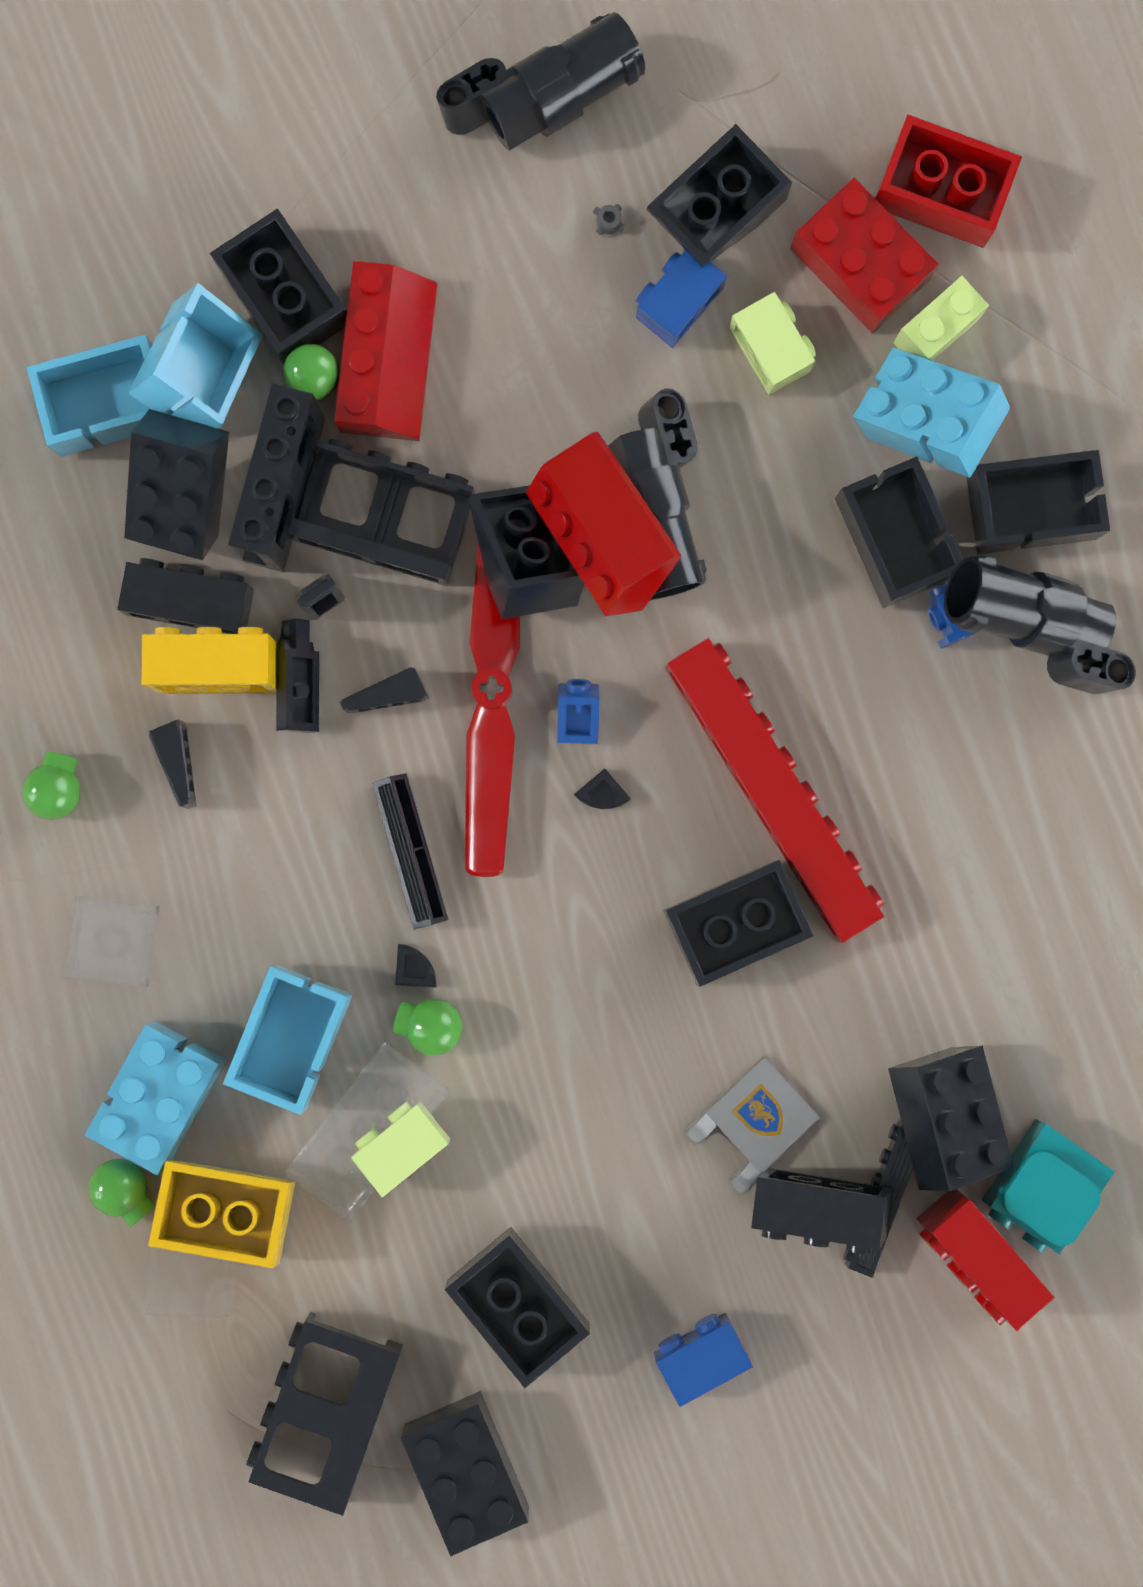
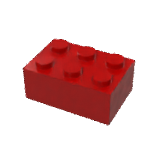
M907 114L875 199L892 215L984 248L995 232L1022 156Z
M855 177L796 231L790 247L793 253L872 334L931 279L939 266L937 261Z
M957 1189L943 1194L916 1218L924 1227V1230L919 1235L943 1261L948 1257L951 1259L946 1265L948 1269L971 1293L976 1290L979 1291L974 1296V1299L999 1326L1006 1321L1014 1330L1018 1331L1055 1298L975 1204Z

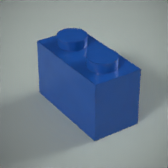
M686 250L682 255L675 252L662 269L664 276L656 285L652 282L648 283L636 299L638 303L636 319L672 349L722 292L727 279V275L711 262L702 268Z
M726 1313L719 1317L717 1314H711L702 1318L695 1324L696 1329L683 1337L679 1333L667 1337L659 1343V1350L654 1352L656 1364L679 1407L753 1368L751 1360Z

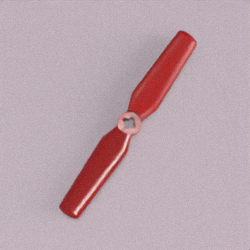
M478 543L469 645L478 672L471 684L472 695L477 702V706L466 734L465 870L470 875L485 878L498 876L504 870L515 733L506 705L510 701L513 692L509 675L520 649V616L507 619L501 618L488 587ZM494 678L497 685L504 688L503 692L496 693L495 699L490 700L486 692L481 691V686H487L489 679Z

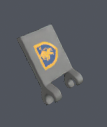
M763 1057L705 1113L692 1122L685 1129V1135L692 1142L698 1144L717 1126L749 1161L729 1178L731 1186L738 1192L744 1193L754 1184L757 1177L773 1164L820 1117L775 1067Z

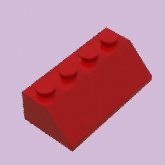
M353 260L334 419L340 433L420 442L437 282L395 265Z
M592 432L545 462L526 491L527 496L605 617L643 611L682 556L599 432Z

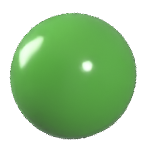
M305 344L295 348L284 362L283 378L286 386L312 393L316 401L328 397L334 391L339 380L340 371L336 358L329 350L316 344Z
M45 752L42 765L37 766L28 774L22 787L23 800L33 814L43 819L54 820L67 816L76 808L80 800V784L74 774L78 763L77 759L56 752Z
M428 999L417 1005L402 1002L396 1014L393 1032L408 1037V1041L414 1049L428 1056H439L451 1051L459 1042L462 1034V1020L456 1008L444 1000Z
M112 1159L106 1161L94 1171L90 1178L88 1191L94 1207L105 1215L112 1217L121 1216L130 1227L145 1217L156 1204L146 1193L147 1180L141 1168L130 1160Z

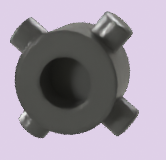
M619 204L614 206L605 205L602 208L597 206L594 209L593 213L597 216L598 226L596 232L602 236L603 233L613 234L616 231L621 233L624 230L625 226L621 224L620 213L622 207Z

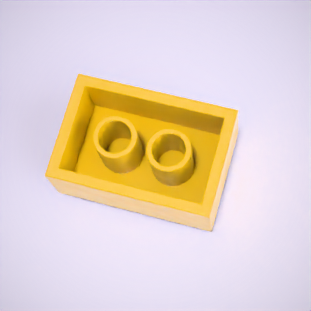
M158 627L155 628V634H142L141 685L159 694L276 693L278 642L270 634L263 633V628L240 627L238 628V634L222 633L221 628L216 627L196 628V634L180 633L179 628Z
M181 1160L165 1161L148 1246L274 1268L280 1264L296 1181Z

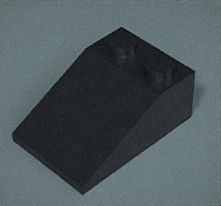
M735 124L647 206L646 210L703 268L756 229L787 200L792 181Z
M529 486L469 495L470 509L488 587L502 619L578 606L584 586L582 579L527 496L526 491Z

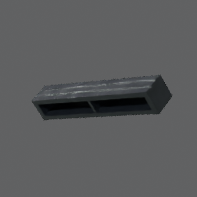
M407 773L389 776L373 782L372 786L413 929L416 930L449 920Z
M898 1120L897 1125L893 1124L890 1128L888 1138L891 1141L888 1149L884 1148L879 1159V1162L882 1163L879 1173H874L870 1183L872 1185L892 1188L887 1237L913 1170L901 1120ZM887 1237L880 1250L872 1249L871 1255L856 1254L845 1250L843 1259L846 1260L845 1265L848 1269L873 1278Z

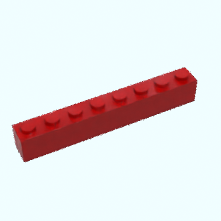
M707 638L668 662L665 669L837 942L844 943L885 917L880 910V907L884 906L883 900L872 885L867 887L864 885L858 875L862 871L861 865L850 850L846 852L842 850L836 840L840 836L836 825L828 815L822 818L814 805L818 802L814 790L806 780L800 783L792 769L797 767L792 755L785 746L778 748L771 734L775 730L764 712L757 714L749 700L753 698V695L745 681L741 677L735 680L727 666L731 664V660L720 643L713 645L710 638Z

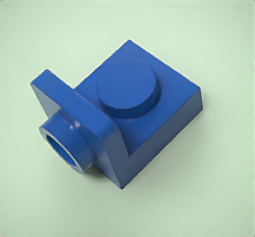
M570 679L567 683L558 684L557 743L598 744L600 699L598 684H591L586 679Z

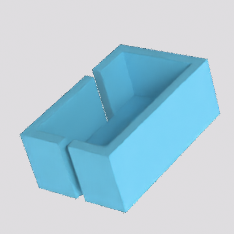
M197 283L172 303L160 328L162 332L156 336L129 394L151 410L162 413L166 412L172 416L218 428L223 424L263 333Z
M146 334L26 367L46 444L58 456L62 457L95 448L94 439H97L102 445L131 438L132 430L149 410L148 407L129 394L134 380L152 346V342Z
M893 347L875 377L879 385L878 388L870 386L853 418L866 439L910 456H917L918 459L932 463L935 459L939 467L971 478L1007 415L1010 405L998 383Z
M280 965L270 966L223 1085L296 1114H303L309 1107L321 1077L314 1070L318 1072L325 1067L353 994L320 981L313 983L310 987V977Z
M157 1021L145 1024L107 1093L112 1098L102 1102L84 1136L158 1176L164 1170L165 1161L173 1160L227 1059L197 1043L185 1046L183 1052H180L177 1048L184 1046L188 1038Z

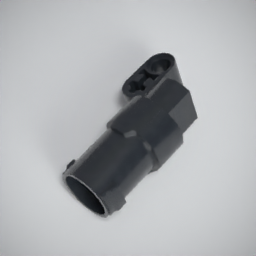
M613 12L605 16L596 17L590 21L589 27L561 44L551 47L545 46L507 70L504 63L499 59H483L440 85L436 93V99L446 128L452 134L465 135L488 122L501 144L510 151L538 133L546 137L550 136L583 116V109L624 84L631 86L636 83L639 77L645 74V60L631 28L618 13Z
M668 388L658 391L640 408L638 422L641 430L620 435L608 445L682 555L651 600L674 596L703 585L706 581L705 573L707 570L704 559H698L685 512L690 507V503L680 468L696 456L698 450L697 440L684 397L678 391ZM657 406L665 411L667 419L660 415Z
M969 556L961 561L952 572L944 594V610L950 622L957 625L960 630L967 632L983 630L1009 638L1015 647L1049 656L1047 661L1048 674L1059 685L1091 694H1103L1126 689L1134 682L1136 668L1132 659L1124 653L1107 648L1116 626V613L1113 605L1086 597L1083 588L1077 582L1045 572H1033L1031 574L1020 572L996 564L997 559L990 556Z

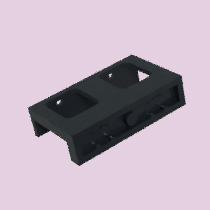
M273 383L271 385L228 543L229 546L245 550L242 559L245 563L280 572L285 570L293 541L288 531L292 518L298 519L317 452L315 444L317 440L320 441L325 423V417L312 393ZM305 448L304 454L300 455L299 451ZM284 525L283 531L280 533L278 528Z
M329 439L328 443L317 440L315 447L318 455L298 519L292 518L288 531L293 541L448 586L471 510L469 495L475 494L473 486L468 485L469 480L451 473H446L444 478L429 474L430 469L415 462H407L406 466L390 462V456L374 450H368L367 455L352 451V445L341 440ZM337 464H344L371 472L378 477L369 513L363 525L350 524L324 516L321 513V505L334 466ZM413 487H421L453 497L455 500L445 539L439 548H431L404 540L397 534L408 494Z
M310 1312L304 1323L297 1321L288 1346L295 1348L291 1362L283 1361L274 1386L280 1387L281 1390L276 1403L268 1402L260 1426L266 1427L267 1430L262 1443L255 1441L249 1454L246 1466L253 1469L248 1482L343 1516L403 1344L389 1339L386 1345L379 1344L314 1321L316 1314ZM308 1343H317L354 1356L359 1360L360 1368L347 1402L342 1404L299 1390L294 1386V1377L304 1348ZM280 1423H287L327 1437L331 1441L332 1447L318 1483L309 1484L267 1468L265 1459L275 1430Z

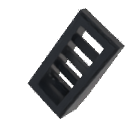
M330 574L322 575L300 590L295 596L297 603L311 620L318 619L345 599V596Z
M410 667L342 699L340 704L345 712L358 713L422 702L430 698L416 669Z
M177 719L149 731L150 734L148 735L178 805L190 809L196 806V796L187 727L185 722Z

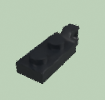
M297 618L283 620L281 637L277 645L276 731L319 732V651H314L313 642H310V620Z

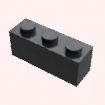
M140 558L139 564L126 562L117 610L124 615L192 628L216 627L221 628L222 633L238 634V628L247 627L254 589L248 583H244L243 576L228 572H220L219 578L204 576L203 569L188 565H180L179 571L164 568V562L148 558Z

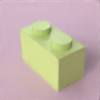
M961 276L900 330L893 344L900 350L933 361L981 318L989 304Z
M775 292L734 314L729 326L769 396L810 373L815 364L814 357L816 356L810 339L806 335L801 336L793 324L796 322V318L792 308L787 301L781 302Z
M406 1101L387 1117L391 1122L389 1126L380 1133L375 1128H372L354 1143L359 1150L354 1153L351 1159L381 1197H384L449 1144V1136L421 1101H418L412 1107Z

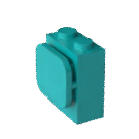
M1035 1119L1011 1155L1014 1168L998 1174L982 1198V1201L992 1208L988 1215L1001 1225L1010 1229L1014 1223L1025 1230L1026 1233L1022 1239L1037 1250L1044 1253L1046 1248L1049 1247L1060 1255L1066 1245L1073 1243L1078 1238L1098 1208L1101 1199L1100 1194L1115 1171L1046 1123Z

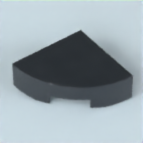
M605 768L574 794L585 805L597 809L616 808L631 800Z
M398 944L395 985L436 988V973L429 959L414 947Z

